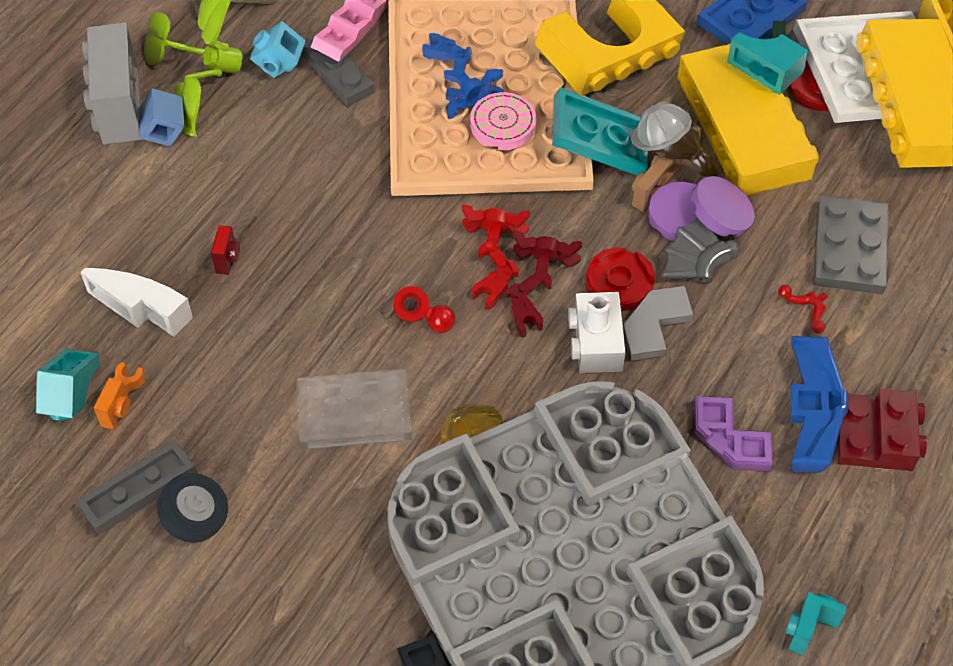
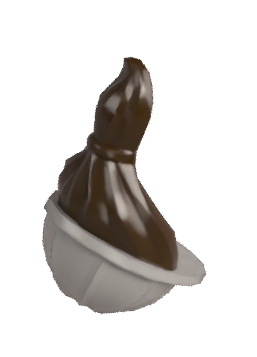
M664 101L651 105L650 108L641 114L639 125L631 135V141L634 146L650 151L660 158L672 160L688 159L692 162L696 171L704 177L717 176L719 174L714 167L713 157L700 145L698 127L692 121L688 111Z

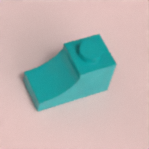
M739 32L731 39L727 62L780 95L803 73L809 50L783 34L774 39H757Z
M64 349L37 371L36 413L50 415V418L54 420H68L86 406V395L91 379L99 368L100 353Z

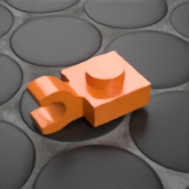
M121 362L115 369L114 379L108 378L94 406V411L101 427L115 430L120 418H124L130 408L128 393L140 388L145 382V373L142 367H138L133 376L125 377L128 369L126 364Z

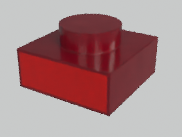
M218 225L211 257L215 273L229 275L232 262H237L239 259L240 243L235 241L232 227Z

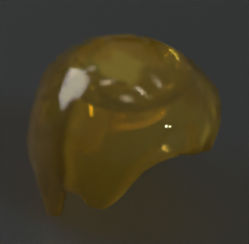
M483 404L458 406L443 420L440 430L442 443L466 433L471 438L503 424L502 416L493 406Z

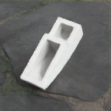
M85 268L80 272L89 294L137 328L149 319L174 337L193 319L188 298L156 281L110 269Z

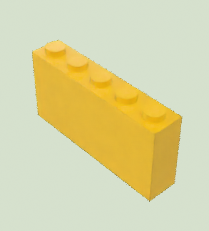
M867 20L862 32L857 36L856 48L861 53L865 64V75L870 79L873 88V98L880 107L882 125L887 129L891 141V151L896 155L899 167L953 166V52L941 20Z
M730 44L681 55L677 78L731 183L735 184L747 196L812 179L815 166L819 161L818 152L814 145H810L802 122L797 121L792 112L791 102L788 97H784L783 93L779 95L728 63Z

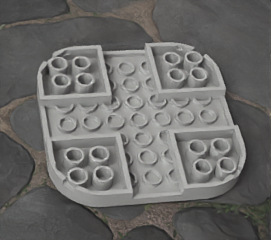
M596 381L578 384L536 402L534 410L469 438L466 433L436 446L415 458L402 471L388 504L389 540L394 555L450 666H714L731 656L745 642L758 619L762 598L764 597V582L760 564L733 517L729 516L726 518L689 458L691 450L674 422L654 399L637 389L633 393L614 387L615 382Z

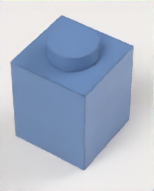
M151 88L139 107L140 139L172 146L184 128L183 99L181 96Z

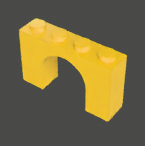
M611 0L607 14L628 36L630 44L610 46L594 40L567 11L541 21L534 44L579 95H585L591 91L597 92L613 81L624 80L631 73L640 69H648L655 62L664 58H672L680 50V43L685 30L656 0Z

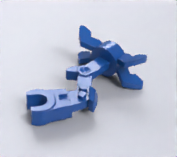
M430 33V45H422L423 56L428 59L454 60L453 70H444V78L447 81L458 83L461 87L460 89L449 87L446 90V100L450 101L447 110L448 119L455 117L459 109L466 108L467 106L474 107L480 99L487 95L504 92V89L491 84L492 81L497 82L503 77L502 69L487 70L482 80L470 78L465 73L466 65L470 63L472 58L470 46L463 49L456 45V41L437 33Z

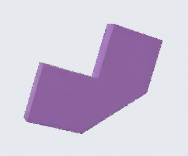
M695 396V435L732 469L771 471V432L733 430L732 398Z

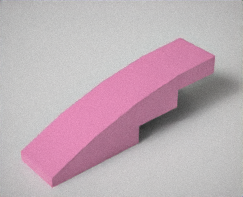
M345 0L344 5L331 15L327 27L314 36L311 47L339 62L377 22L389 6V0Z

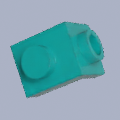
M808 592L800 612L793 610L785 633L792 635L788 650L804 655L811 641L816 622L838 628L847 607L838 603L835 598L829 595H815Z

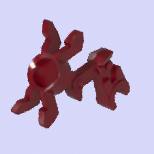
M517 230L513 232V237L517 243L513 246L515 254L521 260L531 255L537 259L534 274L520 284L514 283L505 291V298H511V314L517 332L522 338L526 337V327L524 324L527 322H533L539 331L543 330V317L527 295L542 284L549 290L552 288V279L548 273L549 263L556 262L559 259L567 268L580 263L581 256L577 252L582 247L581 241H573L568 245L565 242H559L555 238L548 236L525 238L523 232Z

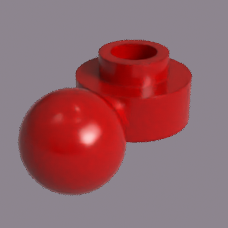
M404 287L394 297V311L403 321L415 322L425 318L430 328L438 333L448 332L455 324L454 311L446 305L430 306L427 294L419 287ZM407 298H414L417 301L416 310L408 311L404 307V301Z

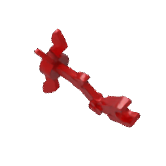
M463 204L461 209L466 217L462 220L463 227L470 233L480 228L488 232L487 241L478 249V257L482 258L489 255L498 268L473 285L471 290L473 299H476L481 293L490 295L485 300V308L489 310L508 289L511 277L519 276V270L512 260H507L498 247L500 234L507 232V230L512 235L515 230L523 232L524 235L529 232V225L525 224V221L530 217V211H520L518 215L512 212L507 213L498 208L474 211L472 206Z

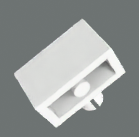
M619 292L576 293L575 308L568 309L569 329L576 330V338H571L572 359H578L579 373L623 372L625 345Z

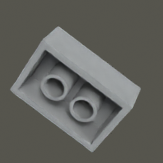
M127 23L87 27V41H82L84 59L88 61V65H83L85 84L89 85V90H84V102L86 109L93 111L90 114L92 129L94 132L99 131L103 144L142 140L140 139L139 107L141 105L139 68Z

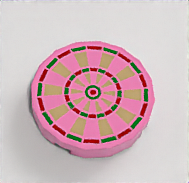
M494 93L485 96L475 104L471 111L470 127L474 137L482 145L489 148L490 145L498 146V150L515 149L529 142L536 128V113L533 105L521 96L514 93Z

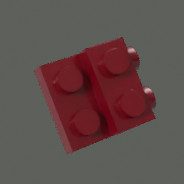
M879 388L876 396L848 393V413L843 418L837 439V464L913 471L919 458H924L927 450L926 436L919 435V425H923L925 419V404L917 402V392Z

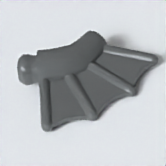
M697 217L691 224L679 226L674 243L664 248L667 256V267L662 273V277L695 278L697 282L702 284L711 283L715 269L736 258L739 254V247L733 240L719 241L715 233L708 229Z

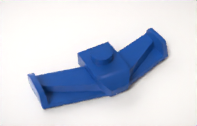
M791 336V347L803 384L791 383L790 423H803L792 459L791 470L794 472L820 473L831 465L842 421L848 413V392L844 389L828 337Z

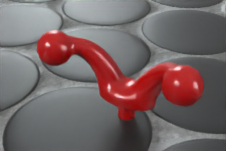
M781 285L778 288L780 297L794 304H812L814 306L811 328L816 334L823 333L826 325L820 318L827 309L823 301L828 296L824 292L818 297L813 292L802 296L791 295L792 289L790 286Z

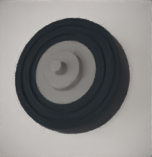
M184 473L170 480L161 491L157 503V514L164 529L173 537L185 542H202L214 536L225 523L228 514V500L223 489L213 479L199 473Z

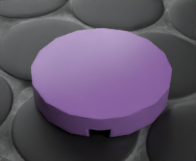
M716 176L705 177L692 189L690 199L691 204L695 202L697 207L694 211L696 216L708 229L716 234L725 237L732 234L735 237H740L753 225L755 214L751 202L746 194L730 181Z
M687 182L669 183L658 188L651 196L648 208L649 222L654 230L656 227L661 232V236L675 241L677 228L689 225L697 218L694 212L697 207L695 202L691 204L690 199L692 189L696 184Z

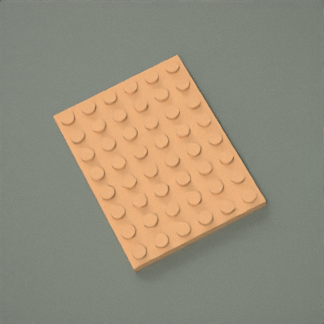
M389 0L391 196L593 190L592 159L552 145L554 94L559 88L574 93L577 92L534 44L541 21L567 11L577 22L575 0ZM430 33H437L456 41V45L463 49L470 46L472 58L465 68V73L470 78L482 80L489 69L503 70V77L497 82L492 81L491 84L504 89V93H514L525 98L533 105L535 110L536 128L529 142L519 148L510 150H498V146L490 145L489 148L482 145L474 137L470 127L473 107L467 106L466 108L459 109L455 117L452 119L447 118L450 101L446 100V90L449 87L456 89L461 87L458 83L447 81L444 78V70H453L454 60L428 59L423 56L422 45H430Z

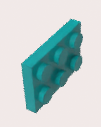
M563 88L557 90L553 100V146L635 175H639L641 172L645 173L648 170V151L637 148L631 141V135L639 125L641 117Z

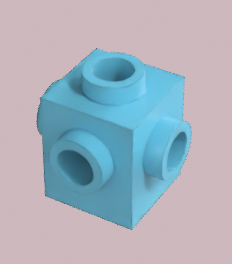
M281 21L269 30H262L256 35L252 43L255 47L250 60L275 78L285 71L290 72L294 69L299 61L306 40Z

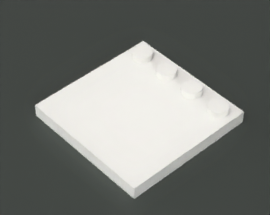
M912 11L796 20L793 30L800 45L809 50L806 59L834 123L882 119L878 102H875L873 98V88L870 79L865 75V64L861 53L856 48L857 36L862 32L867 20L916 19Z

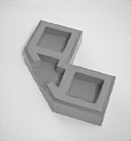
M685 286L651 290L624 323L623 335L630 361L666 356L667 349L660 326L692 322L693 312Z

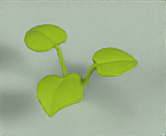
M231 0L201 1L198 13V26L203 30L201 37L204 39V42L212 45L207 46L205 49L167 40L170 21L164 13L155 12L148 21L144 56L149 65L157 66L164 57L165 46L203 55L204 64L211 69L186 75L184 83L179 82L174 89L173 94L181 96L183 99L184 128L182 132L189 136H197L195 125L201 98V86L198 79L209 76L221 77L222 72L236 74L242 64L240 49L228 47L227 43L217 40Z

